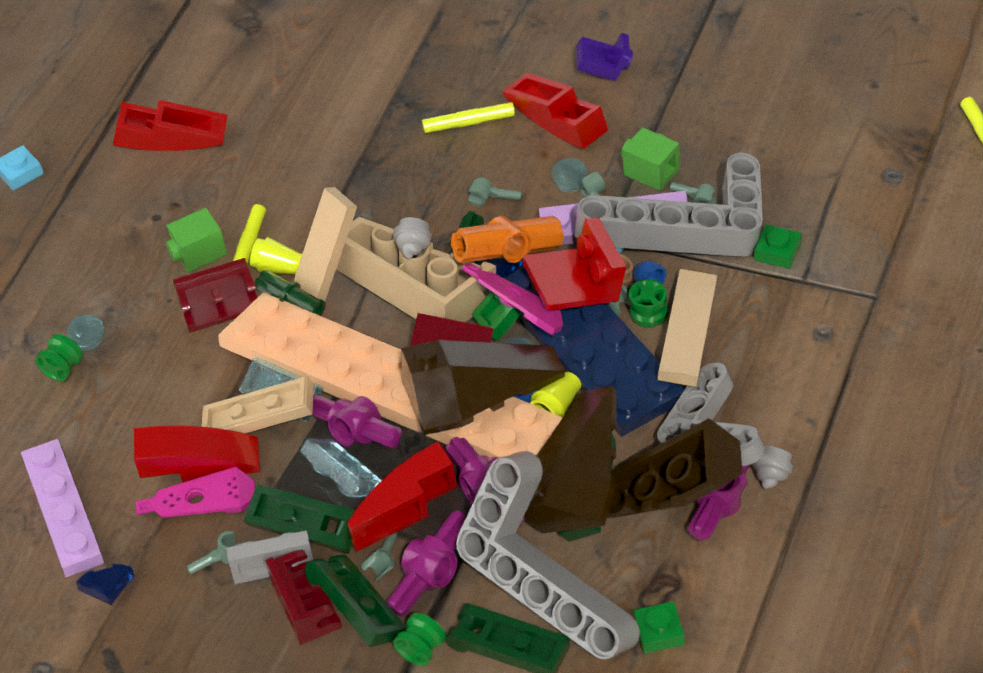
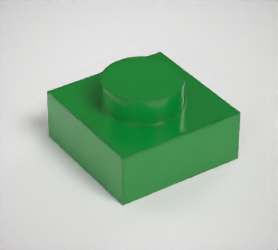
M766 224L754 250V261L791 269L802 244V232Z
M490 291L471 314L479 325L494 328L492 338L499 341L519 318L522 311L505 305L499 300L500 296Z
M674 601L633 610V617L639 626V640L643 654L685 645L684 633Z

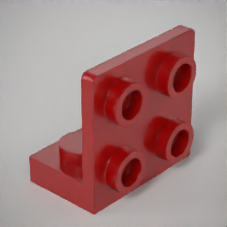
M599 217L584 220L582 235L578 236L576 249L524 255L522 262L547 310L619 301L626 265Z

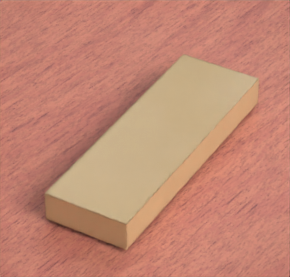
M335 187L324 188L294 281L301 285L302 290L324 301L330 289L357 206Z
M308 376L204 405L201 427H213L248 433L312 415L314 384Z

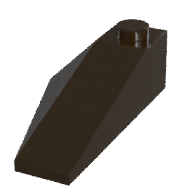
M437 340L401 348L403 385L423 435L466 426L474 422V415L488 408L494 412L504 407V400L517 394L528 395L565 377V370L554 347L549 345Z
M612 386L582 391L536 455L542 464L543 474L523 518L543 534L605 526L616 490V478L611 475V461L616 459V448L611 445V433L616 428L617 390Z
M708 418L611 470V475L616 478V490L607 519L686 506L721 488L743 474L740 440Z

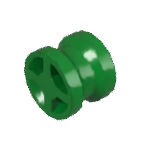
M643 279L631 286L629 290L630 317L638 326L653 328L666 320L668 316L666 304L667 290L662 283L653 279Z
M53 334L47 342L48 348L40 351L35 357V364L48 378L63 382L71 374V366L78 365L82 360L83 351L69 337L62 334Z
M413 613L406 622V631L398 633L393 641V645L404 659L423 667L427 666L433 658L432 650L440 647L444 642L446 632L431 617L421 613Z

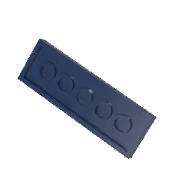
M525 267L504 277V279L540 297ZM606 303L560 309L563 327L560 332L554 335H550L523 317L524 312L519 316L518 320L540 345L554 347L565 372H571L579 378L581 392L612 386L617 390L615 430L621 437L671 410L685 390L680 384L657 380L660 362Z

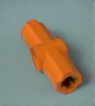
M498 216L487 225L458 228L457 232L452 233L450 245L454 252V258L460 263L501 257L509 262L516 263L523 260L524 255L529 253L556 250L558 246L563 244L564 232L561 228V221L555 216L511 221L506 216Z

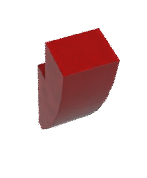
M526 73L502 91L504 97L534 123L552 135L579 148L585 149L609 130L601 106L577 99L572 86Z
M158 100L157 109L122 102L113 146L150 151H185L222 145L228 115L164 100Z
M187 425L133 428L134 461L140 478L179 473L181 481L184 483L233 467H237L245 474L260 472L259 440L257 436L213 427Z
M439 442L416 453L396 467L374 487L358 506L348 521L352 544L356 552L429 517L427 502L457 488L453 463Z

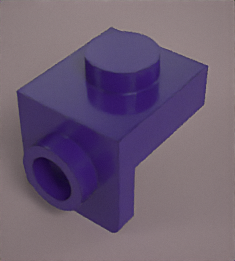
M621 33L614 46L583 36L576 45L577 70L613 81L617 80L623 69H627L630 66L633 57V50L629 47V35Z

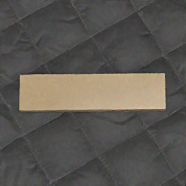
M680 269L657 380L697 387L717 275Z

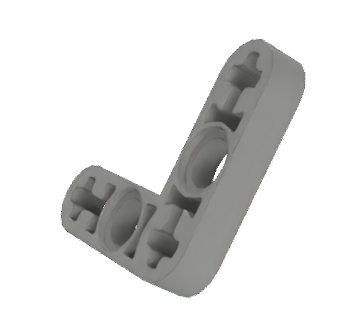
M718 362L710 363L700 368L697 387H686L659 428L657 438L660 444L708 418L714 419L734 386L733 380L724 364ZM703 406L701 409H699V410L696 411V412L688 413L690 410L694 409L695 407ZM715 422L740 440L742 466L753 464L763 456L765 445L755 427Z

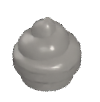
M413 217L403 218L394 229L393 237L397 247L407 259L412 258L413 255L420 254L431 243L432 234L429 231L430 226L424 220Z
M765 445L763 456L752 464L764 489L775 487L778 481L786 480L788 475L792 473L794 466L791 464L793 456L791 453L777 447Z

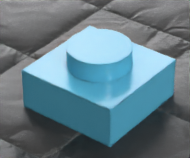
M23 145L0 157V177L13 191L44 174L41 164Z

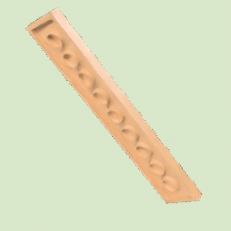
M264 292L218 335L219 345L222 348L294 379L308 376L315 388L340 399L345 398L353 401L359 396L367 397L376 405L382 417L423 434L403 385L401 349L286 301L281 302L279 298ZM510 397L504 400V407L494 412L488 408L474 415V422L466 426L425 436L446 445L450 444L451 439L454 437L465 438L479 456L486 455L490 459L493 457L501 458L520 451H529L537 455L563 417L518 398Z

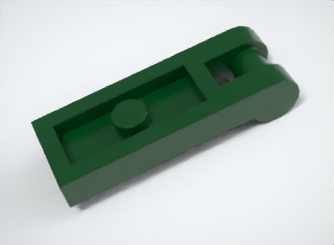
M257 484L243 521L248 526L280 535L307 530L310 543L327 547L339 553L349 554L352 540H350L351 535L348 521L355 511ZM330 519L339 522L335 534L326 532Z
M338 555L331 557L328 562L324 559H318L307 563L305 574L308 582L312 585H319L369 647L393 642L399 632L406 631L407 627L348 556Z
M464 604L457 617L459 623L456 627H452L445 638L446 644L455 651L466 652L468 650L532 673H557L570 648V638L566 635L473 604ZM483 628L480 634L473 632L474 629Z

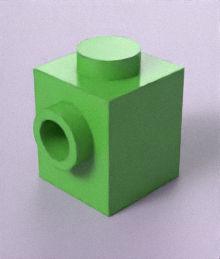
M642 127L633 138L625 142L622 148L621 157L623 158L624 175L656 190L661 191L680 170L679 143L662 134Z
M207 208L166 225L170 240L165 242L168 253L174 262L178 260L181 262L187 273L227 255L221 229Z

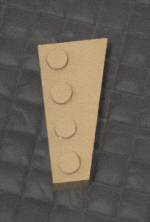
M361 217L352 221L336 270L414 319L417 318L418 313L466 322L473 317L471 313L491 291L477 282L476 278L464 272L462 268L464 265L471 263L483 271L496 274V265L485 261L481 266L472 262L460 263L454 258L453 251L451 254H447L433 249L432 242L420 254L413 255L412 258L407 259L397 247L393 237L394 229Z

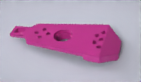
M471 263L463 266L462 270L476 278L477 282L500 296L499 300L509 307L518 308L525 313L523 317L550 335L561 331L563 321L560 309L547 310L540 297L493 272L483 271Z
M233 467L158 490L154 498L136 501L137 515L156 512L161 518L222 511H225L226 514L243 512L249 507L256 484L252 478L240 469ZM196 496L203 497V500L199 503H190L191 499Z

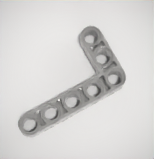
M743 152L735 153L728 158L722 184V205L599 195L584 197L578 205L575 236L578 239V236L582 235L585 219L599 217L616 248L738 257L749 256L754 253L763 221L759 161L751 154Z
M520 451L498 458L491 464L459 532L457 550L460 556L476 570L595 657L609 659L634 647L639 640L640 632L636 620L631 615L516 533L542 478L543 470L539 458L529 451ZM514 468H515L516 471H517L518 478L516 477V475H515V473H514ZM545 583L547 584V586H548V588H549V592L547 591V589H546V587H545ZM577 606H578V607L580 608V610H581L582 617L580 616V614H579V612H578ZM610 630L615 636V641L611 637Z

